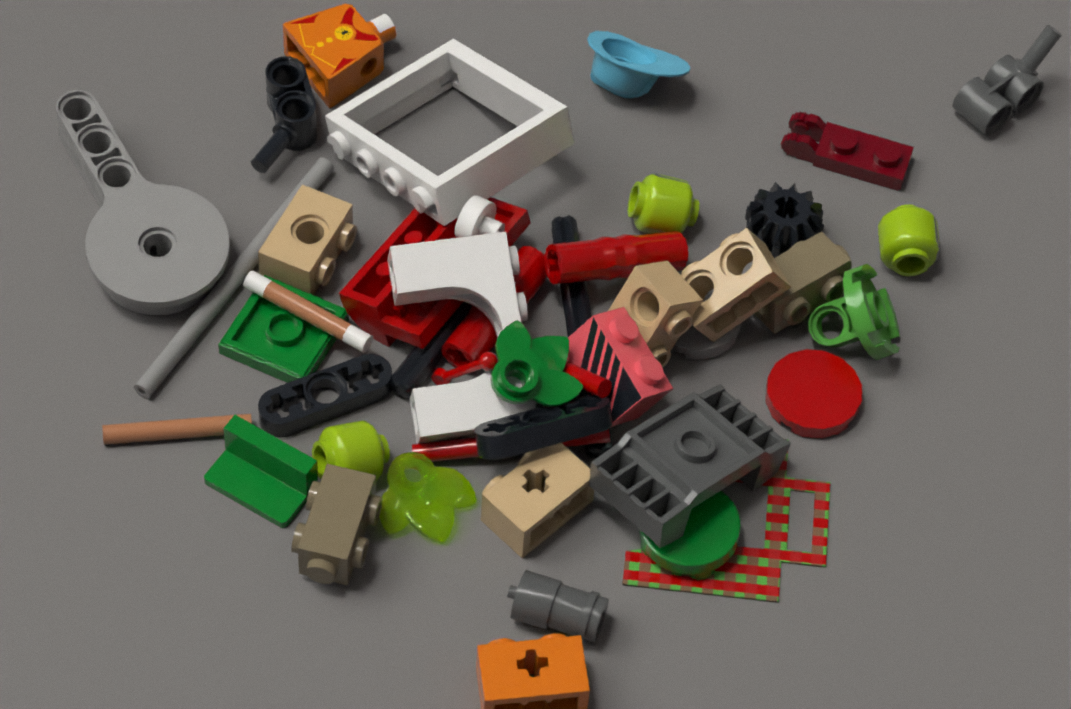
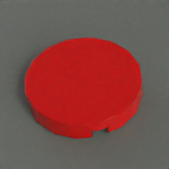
M805 349L789 353L775 363L767 378L765 402L771 416L780 425L782 421L786 426L791 427V432L802 437L825 438L841 433L856 418L862 403V384L855 369L843 358L823 350Z

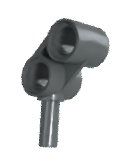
M1047 25L1022 59H1014L1011 55H1005L990 68L984 81L980 77L969 80L955 96L953 108L986 136H991L1008 120L1018 113L1026 111L1038 99L1044 88V83L1036 77L1038 75L1036 69L1062 34L1050 25Z

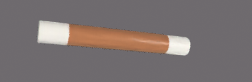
M253 270L246 276L243 283L246 289L363 353L370 348L373 336Z

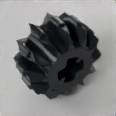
M775 182L770 191L759 189L754 197V201H750L745 214V220H747L746 228L763 241L769 251H771L772 256L776 258L788 251L795 243L806 241L816 234L823 232L822 204L813 202L812 191L797 192L795 183L789 189H782Z

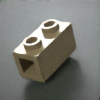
M823 232L816 234L806 241L795 243L788 251L774 258L791 288L754 314L776 334L789 325L799 324L820 305L842 298L844 296V273L852 267L849 254L841 245H835Z
M327 464L321 482H312L306 503V510L310 511L306 524L298 523L291 551L298 554L299 574L306 575L311 580L322 584L335 582L348 586L354 567L360 569L363 567L369 545V539L364 538L368 525H377L383 503V497L376 495V475Z

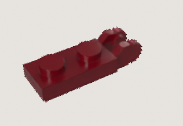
M800 111L799 113L795 112V114H792L788 123L792 133L788 132L787 135L785 134L780 144L781 149L787 155L813 163L814 167L896 191L901 189L912 158L913 146L834 123H825L818 115L811 113L807 114Z

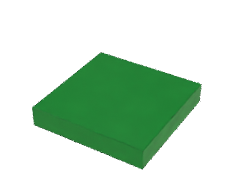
M264 275V277L347 322L349 321V314L345 308ZM253 292L219 342L218 348L219 354L288 383L315 373L337 338Z

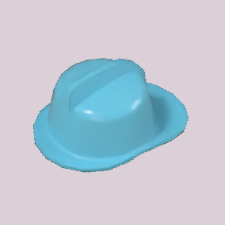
M608 31L591 32L587 38L589 46L595 51L590 74L591 80L617 96L624 98L640 97L650 91L660 76H683L688 74L691 68L687 61L676 55L641 45L619 34Z

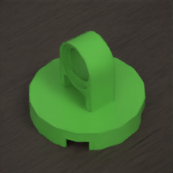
M864 264L845 271L843 277L844 297L815 308L810 315L808 326L812 338L819 344L835 348L860 341L867 353L875 360H879L899 352V347L895 343L891 344V339L899 337L900 333L896 314L886 288L876 290L873 282L870 280L878 275L870 265ZM831 312H837L841 315L844 323L841 334L834 339H828L824 336L821 327L824 317Z

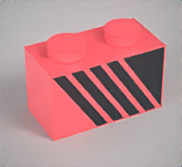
M625 307L593 315L568 337V362L602 376L612 383L611 392L607 396L610 400L612 426L639 418L674 389L664 374L661 364L655 359L640 334L636 322L630 317Z

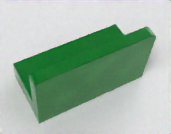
M234 415L223 428L225 451L205 473L204 482L210 488L278 527L286 528L306 504L312 482H318L317 460L243 418Z

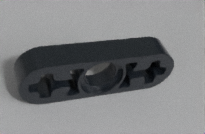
M364 354L266 391L258 402L260 426L264 431L275 437H287L384 400L391 392V365L380 355ZM370 374L373 379L378 378V382L371 384L367 378L362 379V376ZM346 381H348L349 389L353 388V393H348ZM323 387L335 389L339 393V397L331 403L317 402L312 395L316 390ZM298 398H304L306 410H303L302 402L298 403ZM281 407L282 411L289 412V415L281 418L277 412L273 413V409Z
M585 395L576 397L561 406H543L484 422L474 429L478 456L489 460L505 459L605 431L612 426L610 400L608 397L600 398L596 395Z

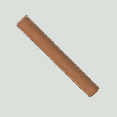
M251 413L237 414V416L252 424ZM234 415L102 425L103 442L106 445L224 435L223 428Z

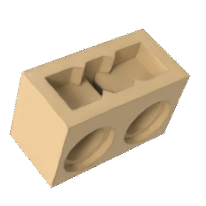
M748 228L724 239L719 248L701 261L689 264L681 273V276L703 301L706 294L714 289L711 297L705 302L702 301L692 316L694 328L713 342L791 288L766 244ZM753 261L751 268L742 274L744 267Z
M669 261L635 266L608 311L625 307L630 317L636 322L640 334L655 359L659 361L663 368L670 360V351L679 337L691 327L693 323L692 316L703 299Z

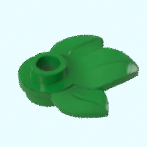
M518 320L512 322L500 332L495 344L498 363L491 373V386L501 400L515 405L533 400L547 407H556L572 401L581 392L583 385L580 381L570 374L562 372L569 353V339L567 337L543 336L531 339L525 326ZM513 376L518 378L522 383V387L518 388L511 385L507 381V377Z

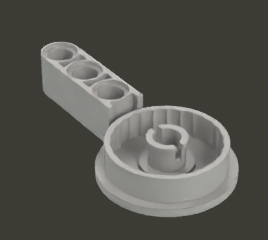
M73 90L61 95L56 104L61 142L100 207L88 227L85 239L87 263L93 277L114 301L137 313L169 315L195 306L212 291L229 259V232L222 215L211 202L196 192L174 185L154 184L147 181L139 172L98 101L91 93L84 90ZM154 245V251H155L156 255H164V256H161V257H153V256H151V255H150V247Z

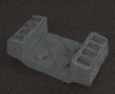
M720 384L699 395L695 392L691 393L626 432L615 446L591 462L589 486L603 496L609 504H612L625 518H628L641 532H644L661 548L683 536L692 508L740 479L753 491L767 482L778 472L791 443L779 436L770 425L767 426L757 417V414L749 411L741 404L739 399L736 400Z

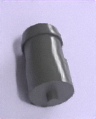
M529 570L524 572L518 587L511 585L507 594L508 598L514 599L511 619L545 630L550 628L572 636L581 635L582 642L588 640L595 643L597 641L609 603V599L600 596L598 592L591 591L590 593L567 586L560 580Z

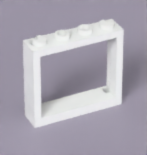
M455 39L448 41L325 115L330 134L327 137V142L333 146V150L339 159L347 160L356 166L365 177H372L384 185L392 195H399L411 203L420 214L424 212L443 226L459 217L464 205L472 196L479 195L488 199L574 144L566 105ZM451 87L458 89L518 126L439 176L374 135Z

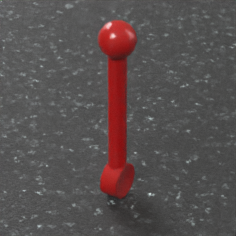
M484 352L479 360L448 371L443 368H437L432 374L431 379L436 385L450 384L452 379L480 369L492 371L498 363V358L492 352Z

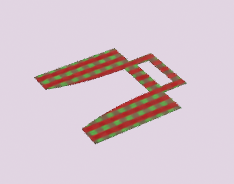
M787 451L778 472L762 484V486H768L764 549L737 546L731 558L715 569L711 577L704 580H696L687 574L669 571L647 557L641 549L628 550L625 553L622 585L778 602L781 562L826 567L830 482L786 477ZM790 490L815 493L812 552L787 550Z

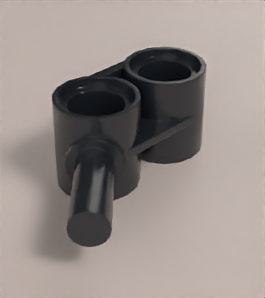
M281 56L275 58L268 63L265 69L267 105L273 113L275 125L272 129L273 135L251 161L252 167L260 173H266L285 149L302 151L311 147L317 139L316 102L306 68L300 60L294 57Z

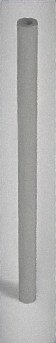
M321 157L317 160L134 385V390L141 397L146 399L151 397L243 283L248 273L259 263L258 251L301 185L303 184L318 190L331 174L334 166L328 159Z

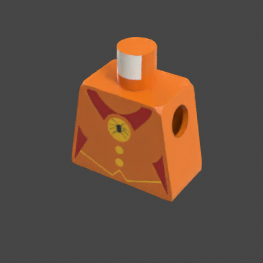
M346 3L283 24L284 54L297 58L304 64L310 86L329 109L381 74L384 69L383 44L395 39L397 36L395 26L388 15L382 14L366 22L353 5Z

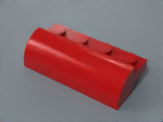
M489 197L487 200L496 205L494 219L505 224L504 232L506 231L508 246H512L531 224L528 210ZM414 208L339 292L341 302L351 319L363 331L372 335L373 339L387 347H390L396 339L423 349L464 302L455 299H443L395 306L387 261L390 246L456 238L455 226L458 218L443 226L424 212L420 214Z

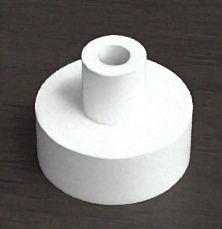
M479 195L472 196L464 205L455 226L456 238L504 232L505 224L494 219L496 215L495 203Z

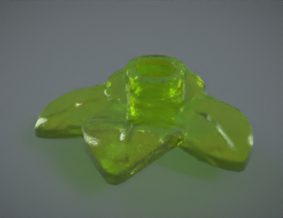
M403 453L397 456L389 466L387 472L389 488L382 495L383 503L379 518L389 535L398 533L411 524L425 537L444 544L448 540L453 528L454 508L460 509L475 505V491L470 482L457 470L448 467H435L429 458L420 453ZM407 469L417 470L421 475V480L418 482L409 481L404 471Z

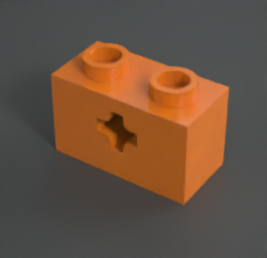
M554 633L545 635L540 639L525 641L501 638L493 640L488 644L477 645L476 674L481 709H588L590 689L581 635L565 636Z

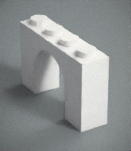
M506 231L390 246L387 261L395 306L443 299L464 301L475 306L488 317L495 329L497 338L500 332L516 320L520 322L527 321L526 298L524 292L516 293L513 276L520 273L518 251L516 246H508ZM486 371L469 381L414 388L409 399L416 444L475 437L474 429L484 422L543 407V405L533 400L520 405L510 404L501 400L491 386L492 371ZM513 376L507 377V381L511 385L518 388L522 387V383L518 378Z

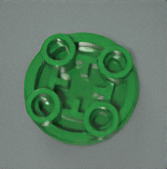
M719 491L692 508L683 536L664 547L659 548L652 539L639 530L641 550L647 557L669 571L687 574L696 580L707 579L714 574L715 569L731 558L737 548L740 535V516L732 500L724 492Z

